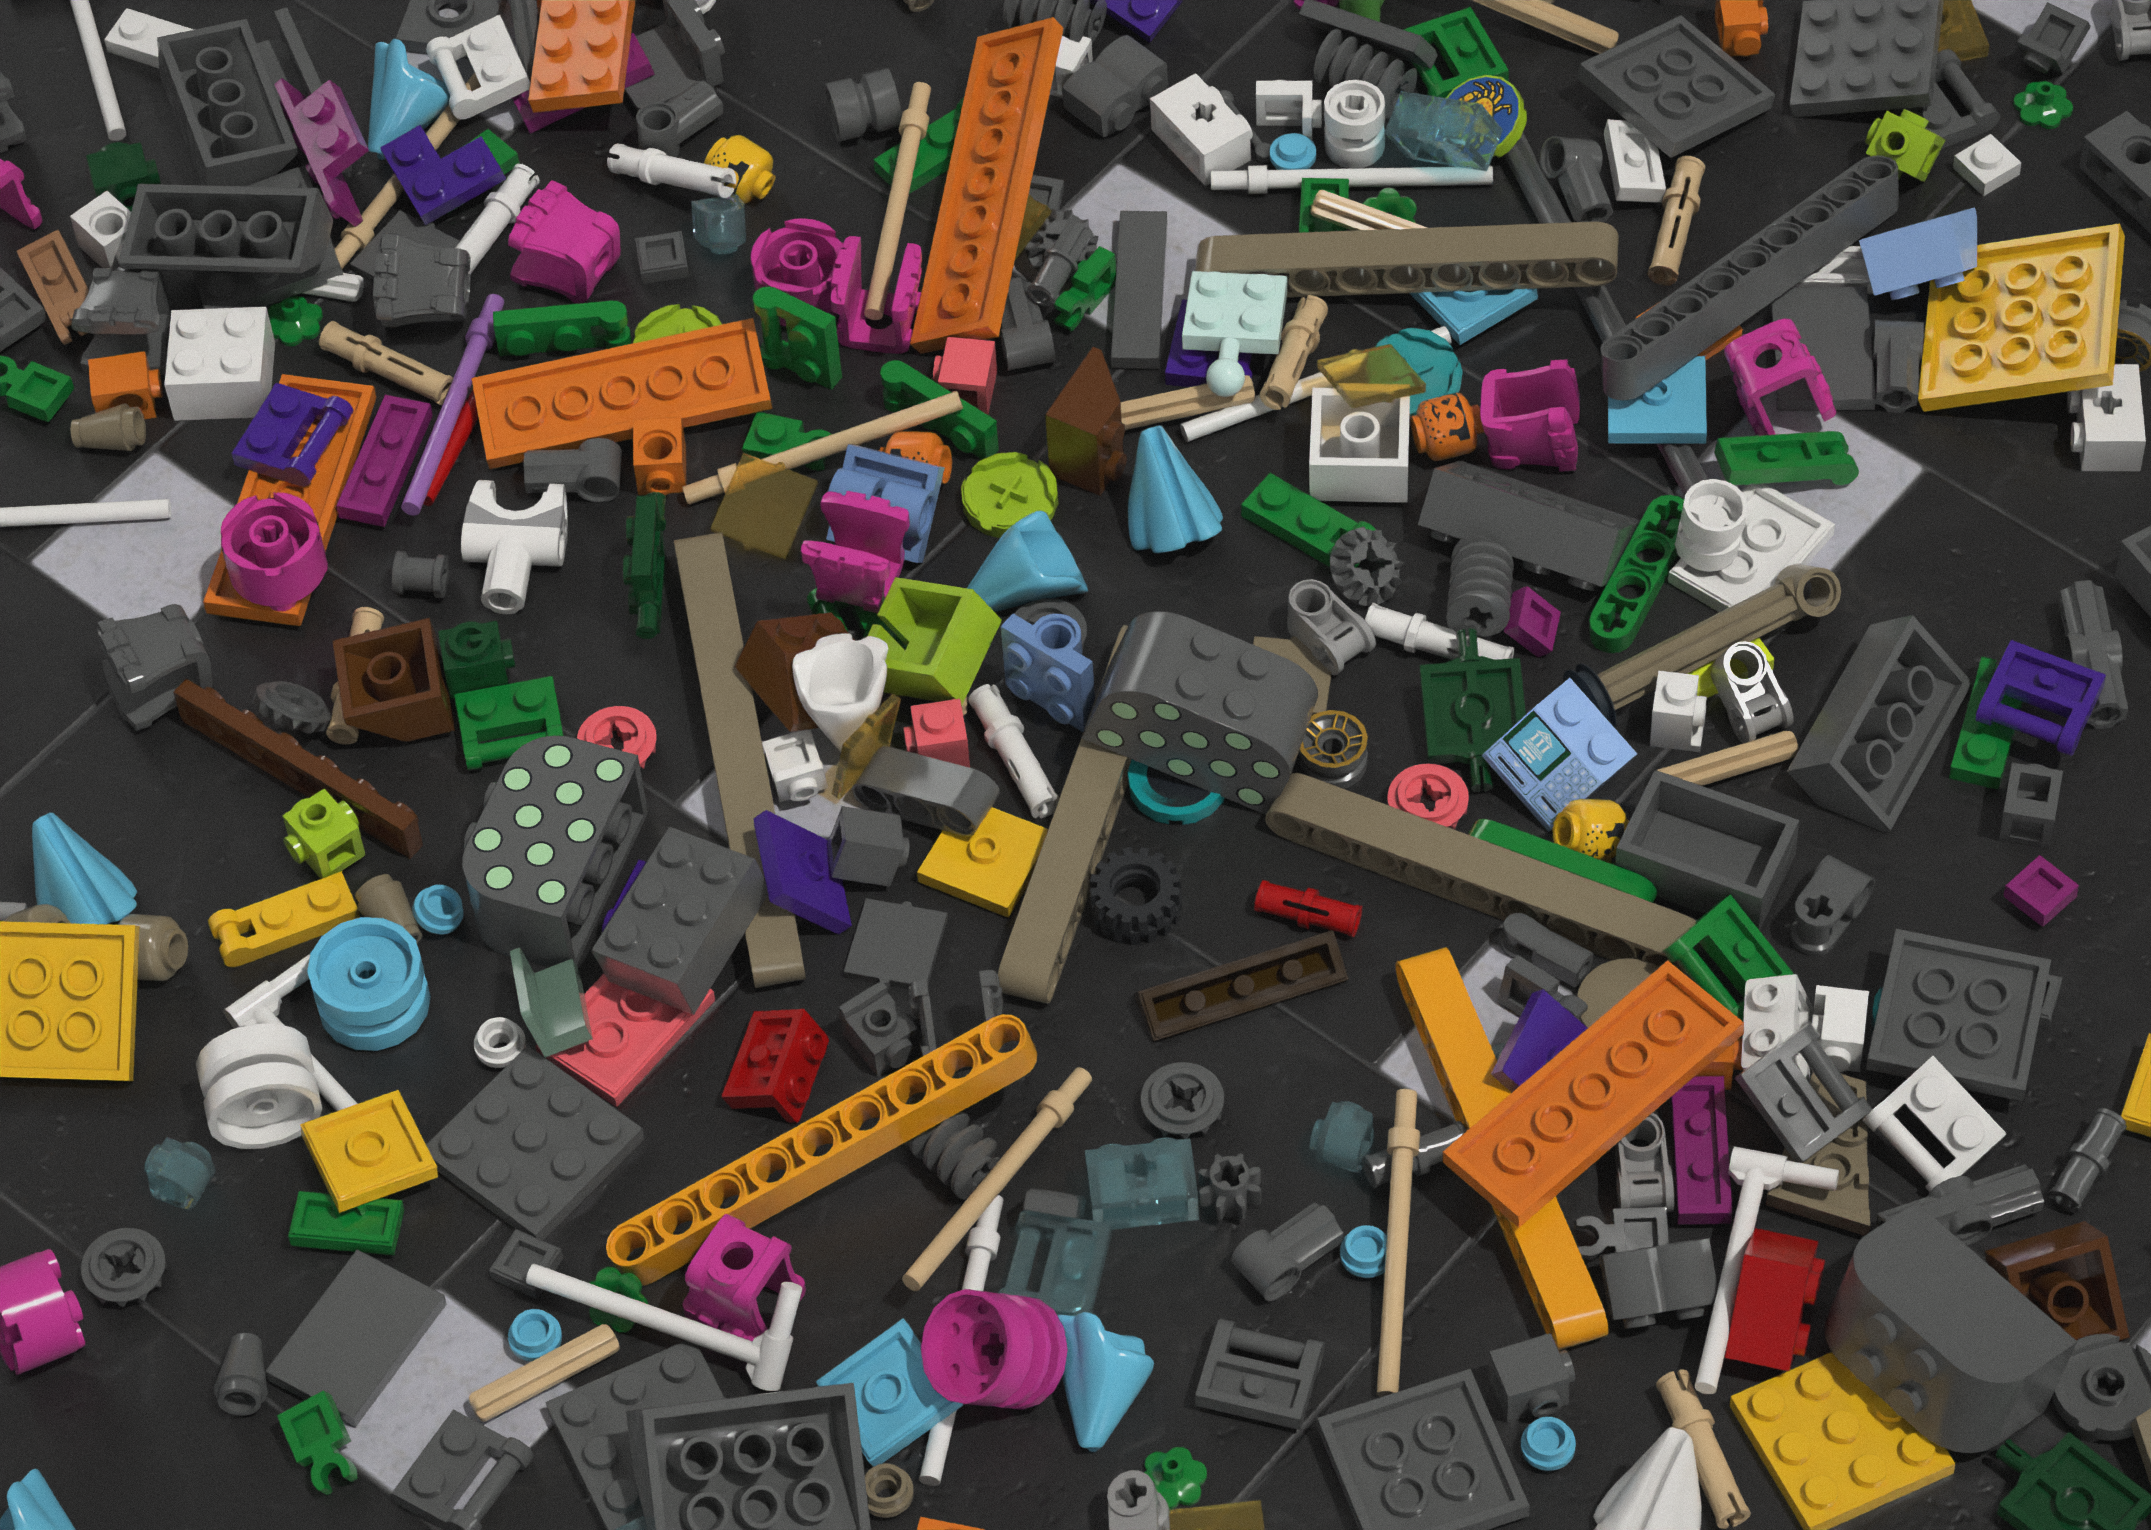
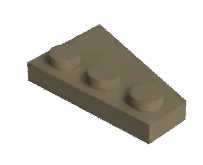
M1813 1072L1809 1083L1833 1117H1835L1841 1110ZM1841 1074L1858 1098L1864 1096L1867 1100L1866 1081ZM1866 1116L1802 1162L1804 1164L1839 1170L1836 1191L1783 1181L1782 1185H1778L1768 1191L1766 1205L1864 1236L1870 1232V1209L1868 1196L1869 1167L1867 1162L1868 1131L1867 1125L1863 1122ZM1785 1148L1782 1155L1787 1156L1788 1161L1795 1162Z

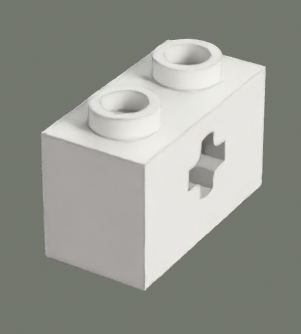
M1196 73L1150 98L1151 129L1205 186L1211 183V171H1233L1251 161L1250 139H1252L1253 134L1249 123L1242 115H1235L1225 104L1220 92L1213 86L1208 87Z
M2115 364L2113 385L2067 392L2068 413H2076L2077 422H2072L2071 451L2080 452L2081 471H2141L2146 437L2139 364Z

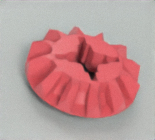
M626 706L607 707L593 713L583 722L578 731L577 739L613 748L611 745L612 731H617L618 737H621V740L624 742V749L622 751L638 755L640 768L644 769L647 758L650 755L656 754L657 735L654 724L647 715L635 708Z
M1419 764L1403 770L1393 779L1388 789L1387 800L1389 806L1455 829L1459 819L1463 815H1467L1469 794L1465 782L1451 769L1437 764ZM1424 788H1426L1427 795H1430L1431 799L1435 801V808L1430 812L1423 803H1420Z

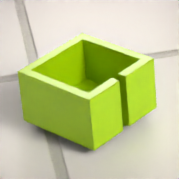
M895 577L877 616L897 635L907 648L904 650L881 625L873 624L868 633V636L885 641L889 648L885 660L887 664V677L883 692L937 702L960 699L962 706L1002 620L973 589Z

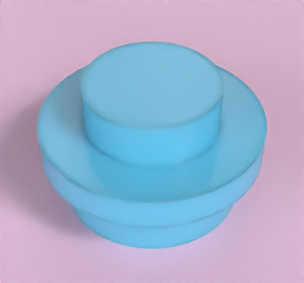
M1297 133L1285 134L1275 139L1270 146V161L1276 170L1310 169L1315 163L1316 146L1305 135Z
M433 885L422 890L416 896L412 905L413 916L417 923L425 930L435 934H448L453 932L462 921V900L454 889L446 885Z
M1363 1225L1353 1229L1344 1237L1340 1246V1259L1345 1269L1351 1274L1362 1278L1376 1277L1384 1273L1387 1235L1379 1228L1370 1225Z
M530 1309L520 1313L515 1318L508 1331V1341L512 1352L517 1357L531 1362L560 1347L562 1331L559 1322L551 1314L540 1309Z
M1542 1417L1535 1420L1526 1427L1521 1437L1523 1457L1530 1465L1540 1470L1552 1471L1560 1469L1572 1460L1575 1453L1576 1440L1572 1430L1563 1421L1555 1417Z

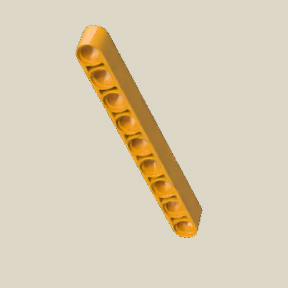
M1447 947L1397 961L1395 969L1401 993L1455 1121H1460L1466 1130H1469L1509 1096L1511 1092L1491 1075L1497 1059L1453 957ZM1556 1196L1519 1228L1492 1205L1546 1334H1552L1558 1351L1608 1336V1323L1603 1305Z
M1002 1014L993 1017L625 1221L612 1230L607 1238L606 1250L608 1257L621 1274L632 1273L640 1279L642 1286L653 1283L691 1262L724 1214H729L744 1221L746 1227L750 1229L1024 1077L1033 1069L1037 1061L1036 1047L1025 1024L1013 1015ZM1019 1041L1017 1047L1012 1051L1006 1053L999 1052L1005 1043ZM973 1067L971 1072L965 1077L959 1079L952 1078L954 1073L960 1068ZM926 1092V1095L920 1102L913 1105L906 1104L913 1094ZM872 1118H880L872 1129L866 1131L859 1130L865 1121ZM833 1144L830 1151L825 1155L813 1156L816 1149L820 1146ZM786 1170L783 1177L778 1181L766 1182L773 1172ZM733 1195L739 1196L737 1202L726 1209L720 1208L722 1202ZM692 1221L690 1228L686 1232L673 1235L676 1227L681 1223ZM645 1247V1251L639 1258L627 1261V1257L634 1249Z

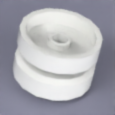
M252 1024L239 1027L214 1038L200 1051L196 1061V1068L200 1087L205 1097L203 1103L211 1136L223 1145L240 1149H262L284 1144L301 1136L300 1124L320 1117L323 1108L316 1078L313 1075L314 1066L307 1037L295 1028L280 1024Z

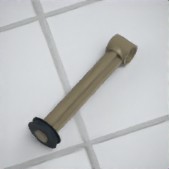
M1802 564L1789 565L1780 571L1773 586L1599 674H1596L1589 666L1583 663L1578 664L1575 671L1569 669L1564 672L1563 683L1571 678L1615 728L1617 725L1615 710L1656 690L1658 671L1687 674L1717 659L1735 643L1750 642L1792 620L1797 621L1807 615L1815 617L1828 615L1836 608L1840 601V582L1836 575L1826 568ZM1807 581H1810L1812 587L1811 594L1805 600L1803 595L1804 586Z

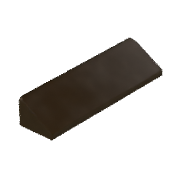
M1332 930L1134 993L1152 1041H1156L1349 979L1334 931Z

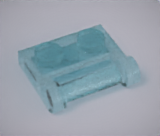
M1030 1210L1020 1212L1015 1231L1019 1236L1005 1288L999 1290L998 1293L1040 1299L1051 1307L1057 1315L1076 1316L1082 1312L1092 1314L1112 1236L1111 1224ZM1044 1238L1053 1239L1039 1293L1026 1291L1039 1240Z

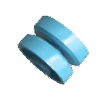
M360 917L335 926L320 938L311 951L307 970L323 1028L336 1042L354 1050L379 1051L402 1043L417 1032L427 1017L431 996L424 974L422 959L416 940L403 926L384 918Z

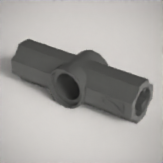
M2091 580L2076 581L2068 588L2060 590L2059 607L2065 629L2064 659L2106 674L2105 685L2087 723L2093 725L2095 729L2112 728L2119 721L2125 720L2128 713V702L2121 677L2123 666L2121 639L2119 632L2111 629L2103 587L2096 586Z
M2024 1164L1973 1182L1967 1176L1947 1179L1935 1186L1925 1198L1878 1213L1876 1223L1879 1227L1916 1202L1966 1246H1969L1986 1237L1994 1226L2042 1211L2044 1199L2040 1189V1182L2035 1172Z

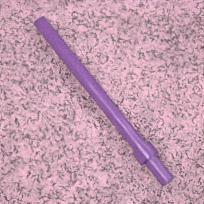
M489 294L486 297L479 317L473 319L465 336L467 342L466 349L401 505L402 510L406 514L415 516L420 513L472 385L471 378L475 377L485 351L490 350L496 338L493 325V311H502L505 303L504 299L497 294Z

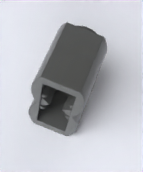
M1129 35L1122 36L1108 45L1095 61L1082 66L1062 86L1064 109L1102 137L1109 136L1116 130L1126 128L1132 121L1135 111L1148 106L1150 98L1167 89V63Z
M1709 1238L1599 1255L1609 1319H1622L1624 1329L1656 1324L1655 1313L1676 1310L1677 1320L1709 1315L1708 1305L1714 1304L1718 1290Z

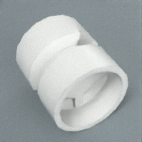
M1348 80L1334 85L1327 92L1324 100V145L1326 154L1332 162L1341 167L1350 169L1365 168L1374 164L1382 156L1385 148L1384 95L1378 87L1366 81Z
M1709 479L1694 484L1685 494L1675 546L1678 555L1687 565L1697 570L1710 572L1722 570L1731 565L1736 559L1748 510L1746 497L1738 487L1727 481Z

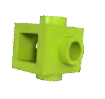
M1903 109L1899 117L1886 111L1883 119L1877 118L1868 131L1865 143L1869 147L1866 154L1869 156H1885L1896 161L1898 165V180L1905 173L1925 182L1945 139L1926 130L1925 128L1929 120L1913 112ZM1905 140L1903 147L1898 150L1900 142Z
M325 789L310 798L300 800L290 811L282 815L288 836L283 838L288 852L297 863L301 864L306 861L321 879L341 872L365 856L358 827L359 821L355 813L345 801L337 803Z

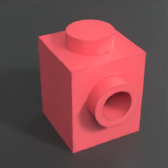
M947 337L944 355H936L933 381L950 392L957 391L961 399L988 415L997 375L995 341Z
M953 699L910 706L912 726L903 727L906 751L970 768L968 740L961 700Z

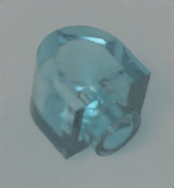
M737 194L731 195L728 198L715 197L691 201L694 237L702 246L710 248V252L714 254H730L737 251L738 246L746 242L744 202Z
M1349 1101L1332 1102L1326 1119H1317L1311 1134L1310 1149L1317 1151V1162L1360 1173L1363 1169L1361 1159L1369 1154L1375 1139L1372 1113Z
M166 1137L162 1145H155L145 1163V1173L148 1176L151 1196L179 1208H193L216 1173L210 1153L204 1147L194 1142L181 1143L169 1137Z

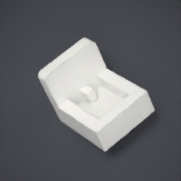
M1256 81L1257 126H1302L1303 135L1312 140V128H1321L1322 100H1312V81Z
M811 729L796 731L762 742L780 802L790 799L792 801H804L814 797L820 790L828 788L825 772Z

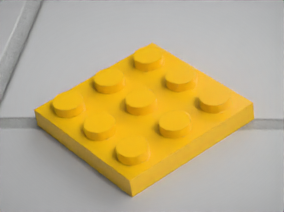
M0 921V1077L133 1081L140 926Z
M1832 1352L1730 1397L1731 1410L1803 1530H1828L1954 1474L1955 1462L1947 1449L1927 1439L1903 1417L1899 1416L1891 1406L1864 1382L1857 1379Z

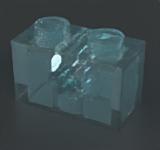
M1401 91L1384 133L1407 159L1487 171L1503 129L1480 103Z
M1159 1138L1145 1144L1127 1146L1107 1144L1098 1149L1085 1150L1086 1173L1094 1232L1199 1220L1198 1190L1190 1138L1180 1140Z

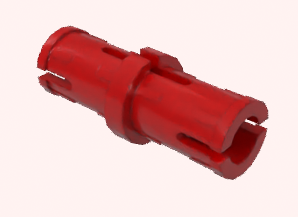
M1262 880L1259 886L1254 906L1257 912H1266L1297 921V926L1300 928L1310 929V926L1313 925L1348 934L1350 937H1355L1362 916V906L1352 905L1320 896L1317 889L1308 887L1306 891L1276 885L1266 880ZM1291 901L1329 912V915L1326 916L1289 906L1288 902Z

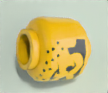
M742 135L731 136L729 139L720 138L712 146L704 161V164L734 170L736 184L725 182L724 186L734 188V192L728 198L739 205L749 203L755 197L763 199L771 190L776 176L771 173L773 158L769 152Z
M1573 800L1556 816L1553 825L1554 843L1610 864H1615L1616 849L1629 820L1621 806L1612 800Z

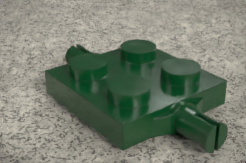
M651 492L646 496H637L635 516H627L626 520L627 545L632 546L631 555H625L623 559L624 585H629L630 615H638L636 635L642 639H652L657 634H661L666 563L663 531L666 529V520L664 518L666 496L659 492Z
M1468 628L1469 647L1466 644L1465 629L1456 632L1459 658L1441 664L1420 665L1419 675L1428 764L1455 762L1469 764L1471 790L1480 792V774H1482L1483 792H1486L1493 788V784L1491 781L1490 765L1482 755L1526 715L1520 658L1495 660L1479 656L1477 631Z
M2070 1432L2052 1450L2040 1454L2036 1458L2030 1456L2011 1439L2006 1440L2005 1445L2002 1444L1995 1457L1997 1459H2000L2020 1475L2017 1486L1999 1503L1997 1515L2017 1530H2136V1527L2151 1513V1494Z

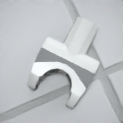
M478 480L466 507L461 535L462 559L464 562L487 563L481 595L482 604L495 613L515 614L524 608L531 566L561 567L563 565L568 540V509L565 485L549 484L547 492H543L541 499L534 506L526 510L511 511L502 508L496 503L494 481Z

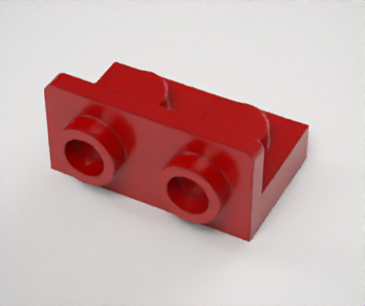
M805 1009L754 1011L722 1093V1099L731 1109L774 1107L788 1123L799 1122L806 1102L810 1097L811 1088L821 1061L826 1053L829 1042L827 1034Z

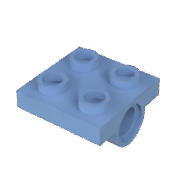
M848 444L843 468L838 469L835 473L828 492L842 493L844 496L847 491L866 494V500H870L871 496L890 500L891 507L898 506L907 509L910 526L903 538L904 560L923 563L945 467ZM829 525L826 540L835 542L833 532Z
M1013 613L1001 625L1006 685L1018 698L1023 700L1030 699L1046 709L1059 723H1069L1084 732L1095 701L1093 661L1082 655L1080 626L1073 618L1064 614L1043 616L1032 625Z

